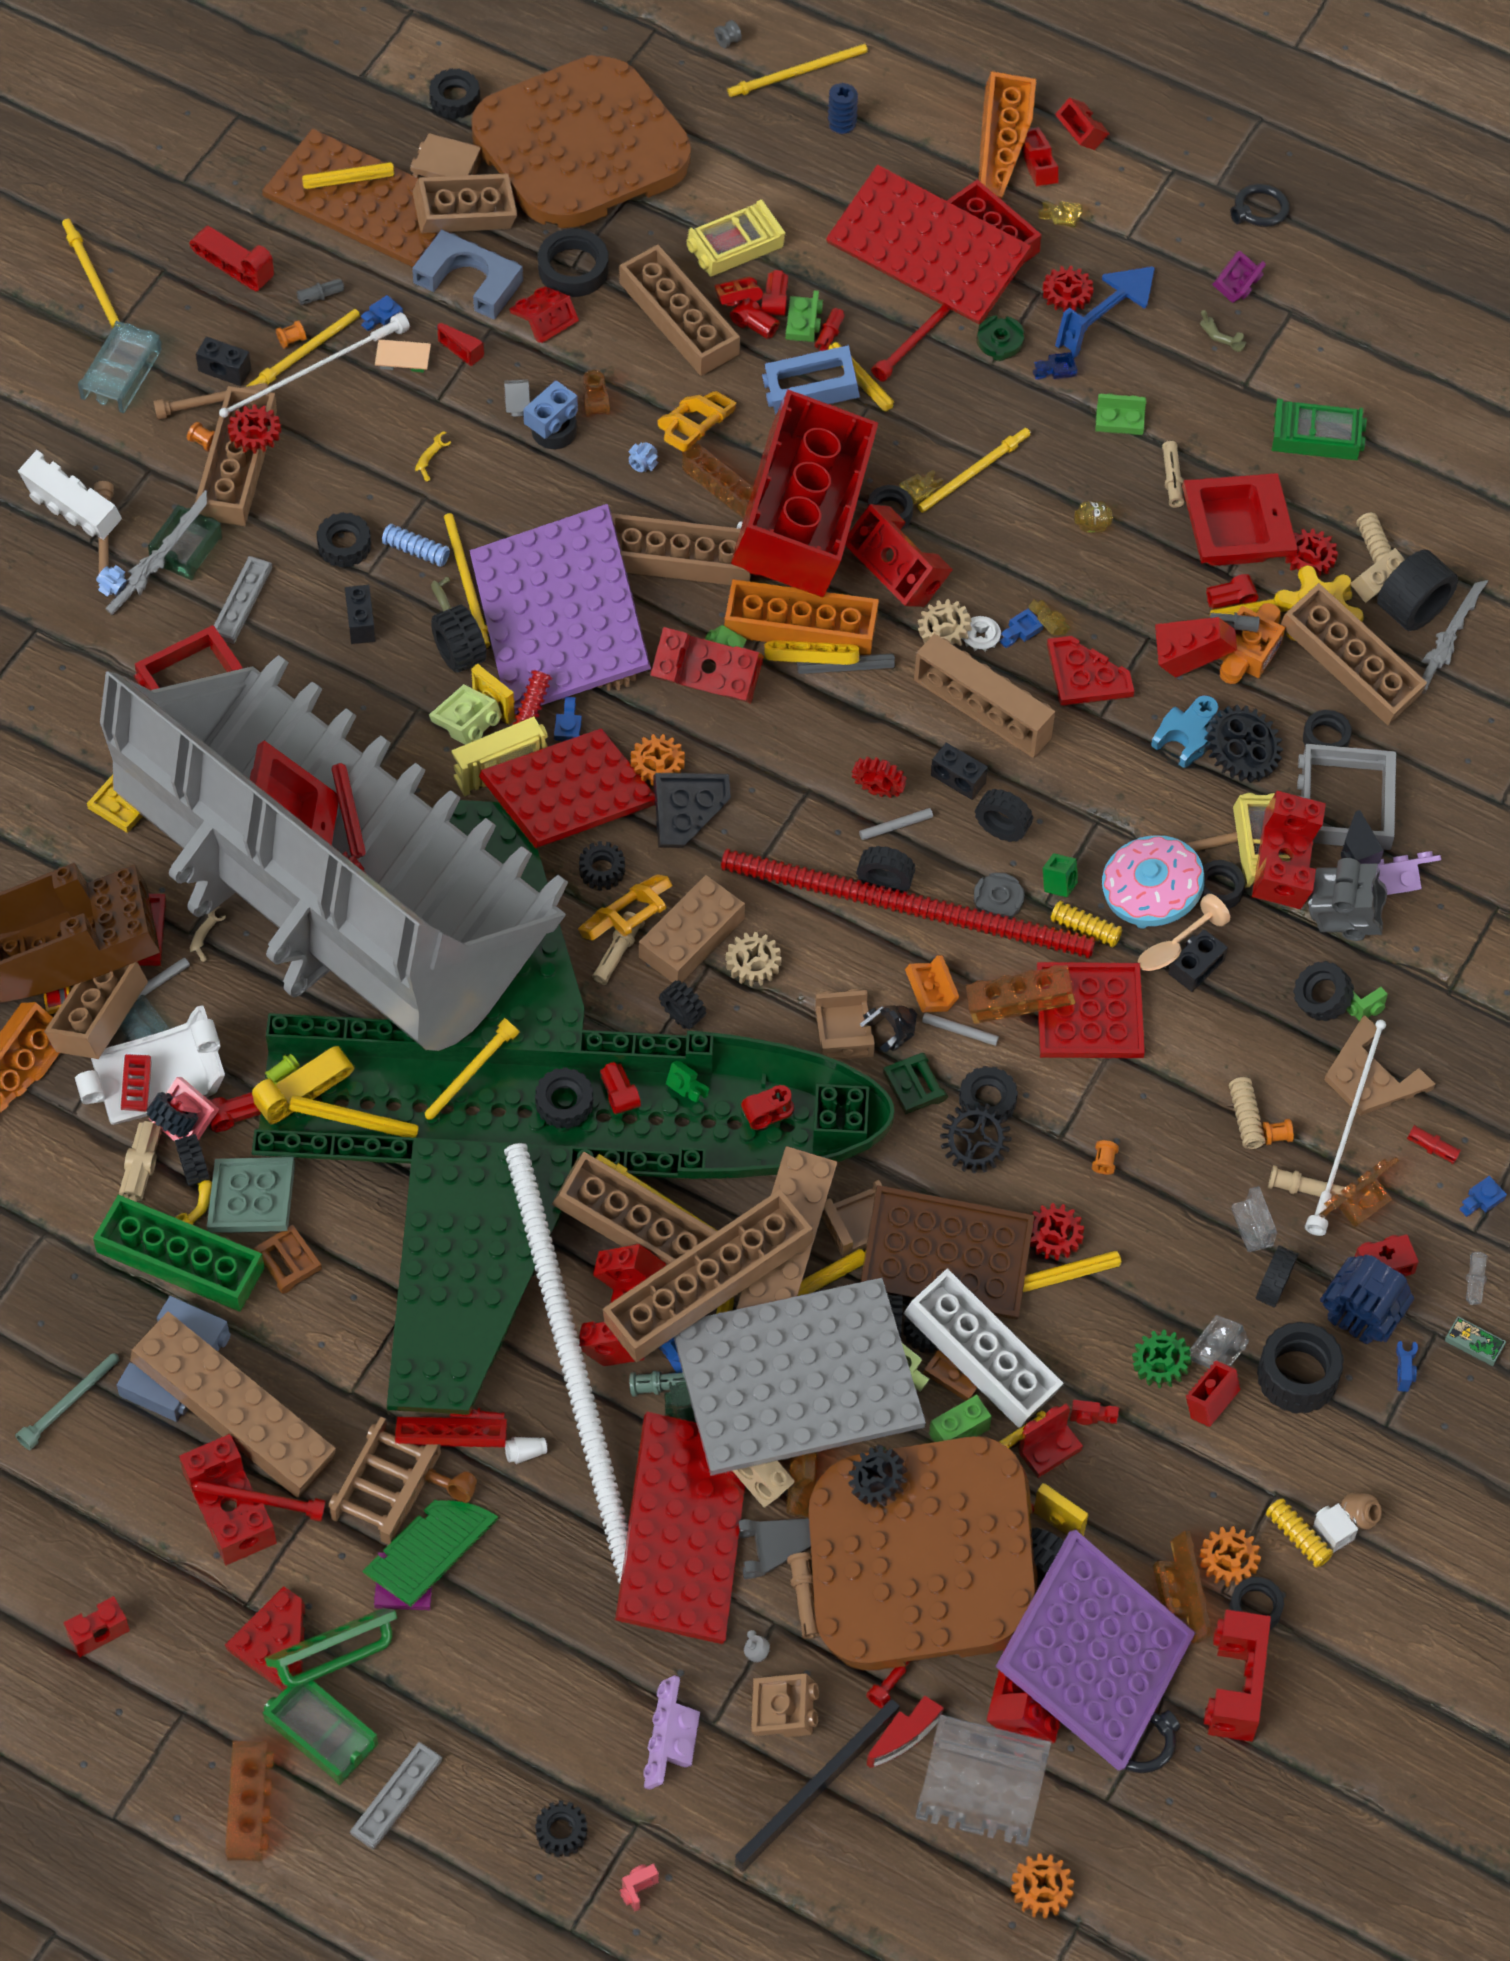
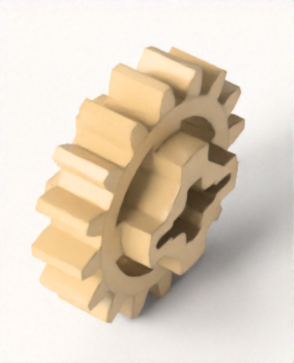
M949 599L946 600L945 604H941L938 600L936 607L929 604V612L922 611L923 619L918 620L920 627L918 631L923 642L926 643L935 633L939 637L949 640L952 645L956 643L961 646V639H968L967 631H972L970 624L972 621L966 607H960L958 601L951 605ZM930 626H932V633L929 631Z
M754 932L753 937H749L747 933H744L743 940L736 937L735 945H728L726 968L731 970L732 978L740 977V984L748 980L750 986H753L754 981H758L761 986L763 985V979L766 978L768 981H772L773 974L779 973L782 958L780 957L781 950L776 948L775 940L767 941L768 935L765 934L762 938H758L757 932Z

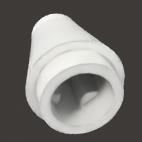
M512 1437L511 1440L505 1443L506 1457L509 1463L515 1462V1464L546 1454L547 1445L545 1438Z

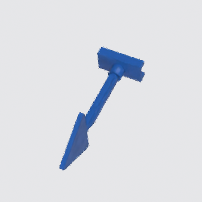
M1154 267L1103 274L1102 280L1117 291L1084 317L1068 308L1063 313L1055 346L1060 348L1064 345L1071 350L1070 357L1075 358L1080 353L1087 327L1125 297H1128L1142 308H1146Z

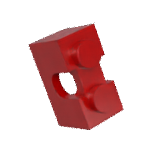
M1070 97L1055 115L1079 145L1095 151L1109 135V132L1100 122L1092 119L1093 112L1084 102Z
M114 1596L96 1605L97 1611L86 1617H83L80 1613L63 1622L67 1636L79 1658L130 1631L127 1619ZM99 1629H108L102 1636L94 1638L93 1634Z

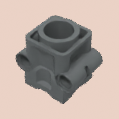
M1342 858L1338 861L1337 867L1316 869L1313 892L1309 896V911L1312 920L1316 921L1320 932H1342L1344 938L1352 941H1360L1365 938V935H1382L1383 921L1381 914L1386 904L1388 891L1385 884L1379 879L1380 869L1378 864H1360L1355 859Z

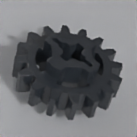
M880 1446L878 1452L871 1447L867 1456L864 1453H860L862 1460L860 1462L853 1461L856 1469L849 1471V1475L854 1478L848 1482L849 1486L853 1488L852 1494L865 1505L869 1503L872 1507L876 1508L879 1502L883 1506H887V1499L890 1498L895 1501V1493H903L904 1491L900 1487L901 1483L908 1481L902 1475L908 1472V1468L903 1465L904 1459L892 1449L887 1450L883 1446Z

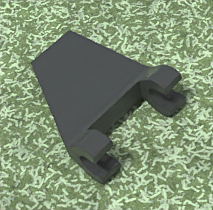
M809 1518L761 1522L739 1520L738 1538H748L755 1535L758 1561L744 1562L745 1567L742 1568L744 1579L764 1576L786 1563L790 1555L803 1553L811 1548Z

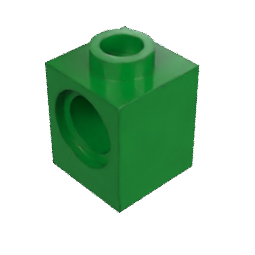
M1055 853L1051 855L1043 866L1044 892L1063 897L1070 895L1078 883L1076 858Z

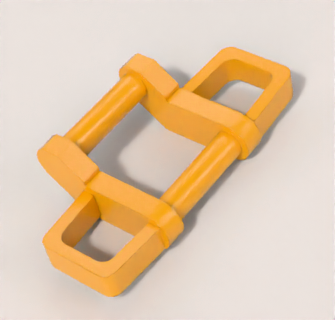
M713 391L705 396L696 395L684 398L671 413L663 415L658 419L659 428L665 431L664 441L686 452L704 437L708 429L735 411L736 402L717 391ZM713 402H717V403H719L720 405L724 406L725 408L723 409L722 407L718 406L717 404H715V403H713ZM697 411L708 418L701 424H697L683 416V414ZM677 430L689 438L683 440L672 433Z
M658 874L640 884H635L630 888V892L606 908L602 907L597 910L592 917L578 928L582 938L595 940L611 927H615L622 936L626 937L632 933L633 928L653 914L664 911L666 905L658 895L673 886L668 876ZM635 900L649 903L646 908L627 921L617 913Z

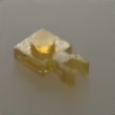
M1043 201V210L1039 209V218H1053V224L1076 227L1083 208L1081 204L1060 201L1059 205L1056 206L1051 202Z
M932 470L924 478L919 474L914 475L901 482L899 487L908 491L915 505L931 496L934 489L941 487L943 479L933 480L935 471Z
M1034 599L1028 606L1038 615L1037 619L1052 635H1065L1071 628L1065 622V617L1058 611H1051L1043 600L1038 602Z

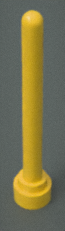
M504 1018L498 1024L499 1028L496 1031V1036L426 1110L425 1117L427 1119H433L504 1041L513 1040L520 1033L507 1019Z

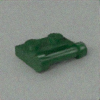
M919 1053L883 1068V1073L905 1115L934 1103H942L948 1098L945 1089H941L928 1065L929 1060L925 1053ZM913 1068H919L931 1091L930 1093L926 1094Z

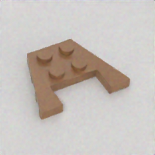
M1365 1015L1361 1018L1325 1076V1081L1351 1107L1369 1055L1364 1048L1373 1041L1377 1030L1376 1025ZM1373 1058L1356 1112L1361 1116L1390 1106L1392 1102L1410 1099L1415 1094L1423 1091L1425 1093L1430 1092L1434 1089L1435 1083L1420 1068L1399 1083Z

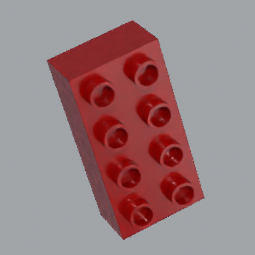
M787 389L769 431L731 564L743 568L751 574L762 575L823 598L842 559L878 422Z

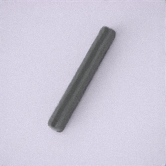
M892 653L859 655V662L851 665L797 662V671L799 674L893 668L895 666V657Z

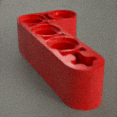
M205 226L189 241L191 249L198 256L253 291L260 290L274 276L272 256L261 245H257L249 252L210 226Z

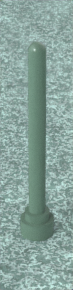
M115 1353L110 1354L33 1426L23 1427L17 1432L15 1437L19 1443L29 1451L39 1443L40 1434L119 1361V1356Z

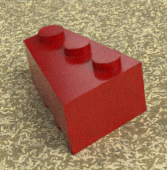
M1219 617L1155 624L1159 666L1175 678L1237 651L1235 629Z

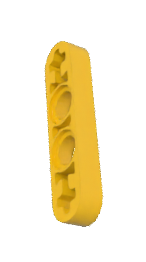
M769 641L764 644L765 658L771 661L843 665L859 662V647L852 644Z

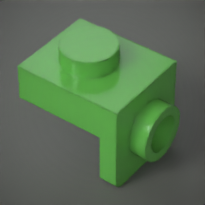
M723 625L710 630L705 637V640L731 647L743 648L746 642L744 637Z
M1380 987L1360 999L1353 991L1354 997L1351 1000V1005L1346 1010L1359 1021L1364 1015L1367 1018L1371 1015L1376 1016L1384 1010L1388 994Z

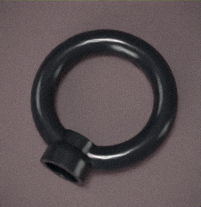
M1252 184L1238 192L1235 198V206L1230 209V215L1233 222L1237 225L1246 221L1259 227H1271L1280 224L1287 218L1290 205L1287 197L1277 188L1266 184ZM1251 194H1267L1279 202L1280 212L1273 217H1258L1251 214L1249 206L1244 205V200Z
M1166 1710L1161 1715L1154 1712L1149 1721L1155 1724L1157 1730L1165 1738V1746L1161 1754L1155 1759L1146 1762L1129 1759L1125 1767L1126 1770L1135 1773H1150L1159 1770L1170 1761L1176 1748L1175 1732L1181 1729L1178 1720L1171 1711Z

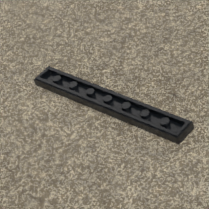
M893 1699L735 1855V1867L743 1873L890 1725L900 1708Z

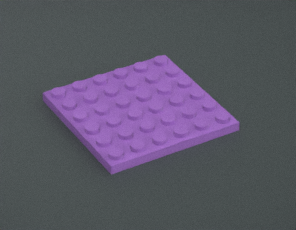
M1074 1530L1067 1535L996 1667L1117 1770L1125 1769L1195 1632L1078 1531Z

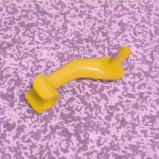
M445 431L435 436L434 443L421 455L415 466V471L421 470L426 482L430 480V476H428L424 467L428 466L429 461L440 448L451 443V441L447 443L441 441V436L447 433Z
M209 1180L197 1183L199 1185V1199L195 1209L188 1215L181 1213L175 1218L193 1225L206 1213L210 1204L212 1182Z

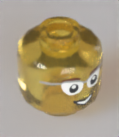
M1085 501L1075 511L1074 520L1085 533L1104 532L1111 525L1112 511L1103 501Z

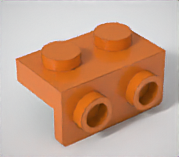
M937 955L931 963L909 964L906 967V974L922 1012H948L958 1000L957 988L942 955Z

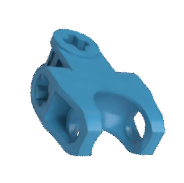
M1200 696L1185 712L1177 707H1173L1163 718L1159 729L1152 739L1151 746L1158 750L1170 741L1182 743L1185 749L1180 756L1179 765L1183 768L1188 767L1208 750L1205 748L1209 741L1204 739L1208 734L1205 729L1218 711L1217 701L1210 696Z

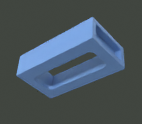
M849 345L766 363V374H762L765 388L770 387V392L766 393L769 407L774 406L775 415L787 389H780L778 379L843 365L845 374L842 377L788 389L827 404L860 397Z

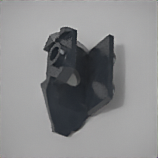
M889 1005L878 1009L874 1007L863 1016L865 1020L860 1025L861 1027L875 1026L886 1018L896 1034L884 1043L880 1049L884 1052L889 1050L893 1052L915 1035L918 1014L913 1008Z

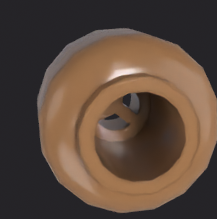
M1350 1493L1345 1496L1340 1505L1358 1529L1369 1530L1381 1518V1506L1376 1497L1371 1494Z

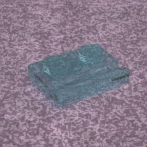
M141 995L136 1000L119 1027L129 1041L169 1030V1027L144 995Z

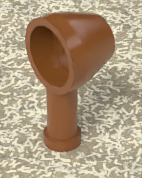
M429 1469L425 1476L426 1482H432L447 1489L448 1493L455 1500L468 1503L472 1498L477 1484L476 1477L467 1471L450 1479L433 1469Z

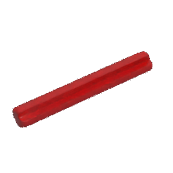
M338 763L332 766V775L350 854L359 859L366 854L347 767L343 763Z

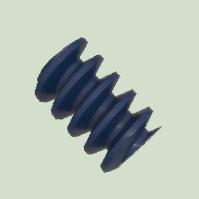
M838 83L833 85L829 91V128L838 134L850 133L856 127L858 93L853 86L846 83Z

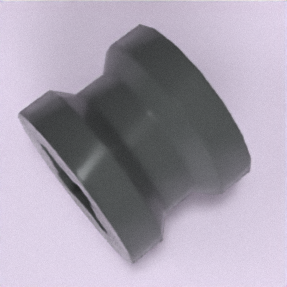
M733 20L727 21L725 26H718L714 29L716 40L722 48H727L732 42L737 43L742 39L741 31Z

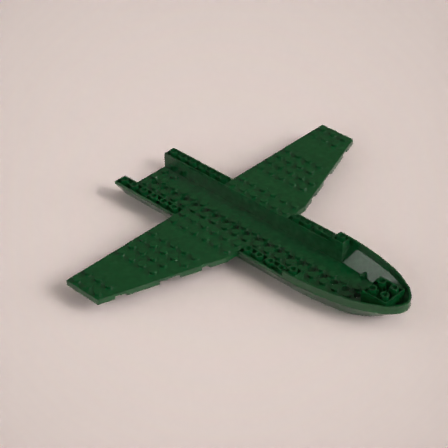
M459 800L449 822L467 836L485 818L494 823L496 827L484 850L504 864L521 846L527 849L532 855L520 878L537 892H540L548 883L538 849L533 846L499 802ZM559 924L553 932L547 933L496 1004L478 1026L458 1043L439 1051L425 1050L392 1021L386 1019L268 1013L266 1072L281 1062L284 1055H293L300 1065L299 1068H301L330 1048L339 1046L354 1066V1070L348 1077L316 1098L332 1105L338 1100H346L349 1104L345 1108L418 1125V1134L416 1138L400 1137L296 1111L281 1121L270 1124L261 1113L259 1129H254L252 1155L411 1164L387 1410L469 1415L481 1391L485 1376L489 1368L492 1367L517 1313V1307L529 1281L536 1272L535 1266L537 1264L533 1263L535 1256L531 1255L530 1241L527 1240L528 1233L525 1232L526 1225L523 1224L522 1220L524 1218L520 1214L522 1210L518 1206L520 1202L517 1201V1194L514 1191L516 1187L512 1184L514 1179L510 1176L511 1171H509V1164L506 1161L508 1156L504 1153L508 1146L523 1143L528 1147L527 1152H529V1159L532 1162L530 1167L534 1169L533 1175L536 1176L537 1190L540 1191L538 1198L542 1199L541 1205L544 1207L543 1213L546 1214L545 1221L548 1222L547 1229L550 1230L549 1236H551L554 1227L557 1226L563 1213L562 1210L553 1206L552 1202L576 1160L583 1152L594 1158L600 1154L616 1165L619 1163L627 1168V1172L633 1176L722 1179L777 1175L786 1146L827 1158L837 1163L870 1149L882 1140L892 1127L895 1111L890 1096L872 1078L851 1066L825 1055L786 1044L701 1031H687V1036L583 1030L584 1005ZM504 1018L520 1031L513 1040L504 1041L446 1104L453 1107L451 1113L443 1114L439 1112L433 1119L429 1120L425 1117L426 1110L421 1113L413 1110L417 1104H424L428 1109L496 1036V1031L499 1028L498 1024ZM679 1061L698 1073L696 1080L710 1089L707 1098H703L700 1095L699 1101L694 1102L688 1096L684 1098L667 1086L666 1081L671 1064ZM613 1062L622 1065L630 1084L635 1085L641 1101V1107L616 1115L612 1111L608 1099V1091L600 1076V1070ZM568 1068L578 1070L579 1073H583L586 1079L591 1082V1088H593L592 1112L587 1116L585 1122H581L576 1127L572 1126L568 1129L561 1127L560 1129L553 1125L550 1126L537 1113L535 1104L536 1086L539 1085V1080L547 1072H552L553 1069ZM784 1085L788 1087L794 1104L793 1114L788 1118L769 1124L768 1128L764 1131L752 1129L741 1107L742 1101L750 1095L761 1093L774 1086ZM561 1087L553 1092L551 1100L557 1108L569 1109L576 1104L577 1094L571 1088ZM365 1101H372L375 1104L370 1110L361 1108V1104ZM396 1102L401 1105V1108L397 1111H390L387 1109V1106L390 1103ZM469 1107H477L480 1110L476 1115H468L465 1112ZM496 1108H502L506 1113L501 1117H496L492 1114V1111ZM527 1109L532 1112V1115L528 1118H521L518 1113L521 1110ZM608 1114L611 1119L603 1123L597 1120V1116ZM627 1115H633L637 1118V1121L633 1124H627L623 1121V1118ZM658 1116L663 1119V1122L660 1125H652L649 1122L650 1118ZM679 1118H686L690 1123L687 1126L681 1127L675 1121ZM706 1119H711L716 1125L712 1128H705L701 1123ZM739 1121L742 1126L734 1130L729 1128L728 1123ZM789 1123L795 1129L791 1132H784L780 1127L783 1124Z

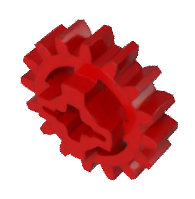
M1060 266L1059 272L1052 269L1051 275H1046L1043 282V298L1047 299L1048 305L1055 304L1054 310H1058L1060 307L1063 308V313L1068 308L1075 312L1076 307L1083 310L1085 303L1090 304L1094 290L1092 287L1093 280H1088V273L1082 275V269L1079 268L1077 271H1073L1072 266H1069L1068 270Z
M253 404L252 409L243 406L244 412L242 413L236 410V418L230 417V425H228L230 441L235 442L236 448L243 446V452L246 453L249 449H252L253 454H256L257 449L266 452L267 445L273 448L274 441L280 440L281 424L279 417L274 416L273 410L266 412V406L264 405L261 409H257L256 404Z
M1302 529L1301 535L1294 533L1298 547L1297 555L1286 556L1285 563H1291V571L1295 569L1300 570L1303 566H1312L1316 571L1317 577L1320 578L1321 572L1328 574L1330 568L1335 567L1338 556L1336 551L1337 544L1331 543V536L1324 538V531L1315 534V529H1311L1310 533Z
M866 757L865 760L859 758L858 762L854 765L851 776L856 779V784L862 785L861 789H868L870 794H879L880 797L887 795L889 798H892L893 795L898 797L900 793H903L907 777L902 776L903 771L896 770V765H890V762L882 759L880 761L877 757H875V760H872L870 757Z
M1051 1203L1048 1210L1042 1205L1040 1207V1214L1036 1211L1032 1212L1034 1221L1030 1247L1037 1246L1035 1252L1037 1255L1043 1251L1045 1252V1259H1048L1050 1255H1054L1057 1261L1060 1258V1254L1069 1258L1070 1250L1073 1252L1078 1251V1244L1083 1242L1084 1226L1080 1225L1081 1217L1074 1218V1209L1066 1212L1064 1204L1061 1205L1060 1209H1056L1055 1204ZM1041 1223H1043V1227L1040 1228V1231L1038 1232V1226ZM1070 1232H1072L1073 1235L1071 1239L1068 1241L1067 1236H1069Z

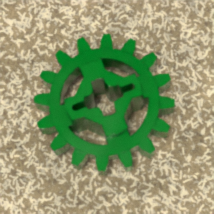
M1163 1330L1159 1336H1157L1155 1331H1152V1338L1150 1339L1143 1336V1345L1136 1343L1135 1348L1137 1352L1132 1353L1134 1370L1139 1371V1379L1146 1378L1147 1385L1149 1386L1153 1382H1157L1158 1388H1161L1164 1382H1167V1385L1172 1387V1380L1174 1379L1181 1382V1373L1188 1375V1365H1192L1191 1357L1189 1356L1191 1355L1190 1348L1186 1346L1185 1339L1181 1338L1177 1341V1333L1173 1332L1171 1336H1167L1166 1330ZM1149 1353V1357L1146 1358V1363H1144L1145 1356ZM1180 1355L1179 1362L1175 1365V1361L1178 1359L1177 1356Z

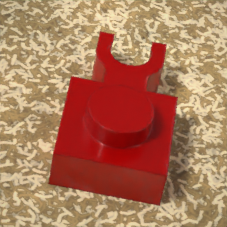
M1073 1400L1070 1421H1076L1081 1425L1097 1424L1098 1421L1117 1424L1119 1407H1103L1098 1402Z

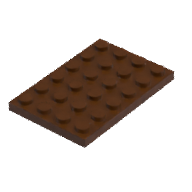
M877 1185L860 1282L882 1278L887 1295H900L902 1298L914 1300L938 1276L948 1269L995 1316L1017 1320L1020 1313L1034 1215Z

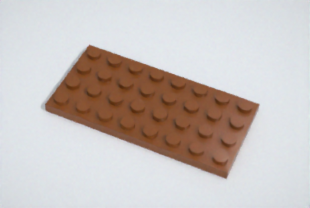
M315 129L308 133L262 190L263 197L411 267L416 264L439 233L420 232L412 192L418 178L394 167V175L391 177L305 189L302 182L303 175L385 163Z

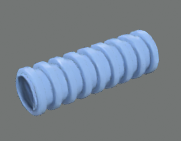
M392 523L383 532L382 542L385 545L389 544L392 548L396 546L397 550L403 549V552H410V555H416L419 559L423 557L424 561L430 560L431 564L437 563L439 567H442L448 560L450 553L448 546L442 547L441 543L436 544L435 541H429L426 537L422 539L421 535L415 536L414 532L409 533L408 530H402L399 526L395 528V525Z

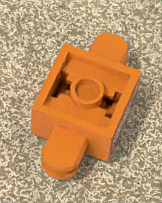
M1264 603L1257 612L1241 606L1237 612V615L1259 616V628L1257 633L1242 630L1235 631L1237 651L1219 658L1223 661L1220 666V677L1224 682L1236 684L1245 672L1259 679L1282 645L1286 627L1278 624L1280 610L1274 604Z

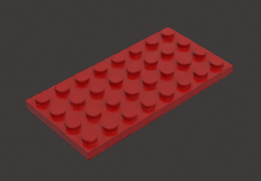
M879 165L875 167L826 237V241L830 245L978 325L984 321L1032 251L1031 246Z
M648 1411L644 1415L615 1620L723 1644L726 1639L739 1537V1520H741L745 1485L733 1471L715 1475L710 1474L698 1426L695 1422Z

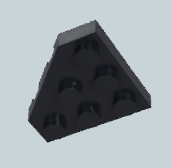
M654 774L658 848H683L731 798L729 774Z

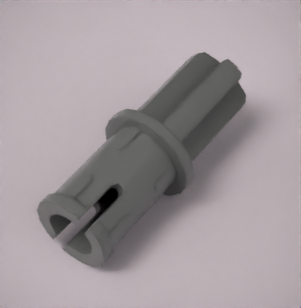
M336 279L323 284L317 282L315 286L298 290L296 293L299 303L302 306L320 299L323 301L326 296L342 292L344 284L341 279Z
M1234 612V615L1210 614L1209 618L1219 617L1233 627L1235 631L1258 632L1259 616L1237 615V612Z

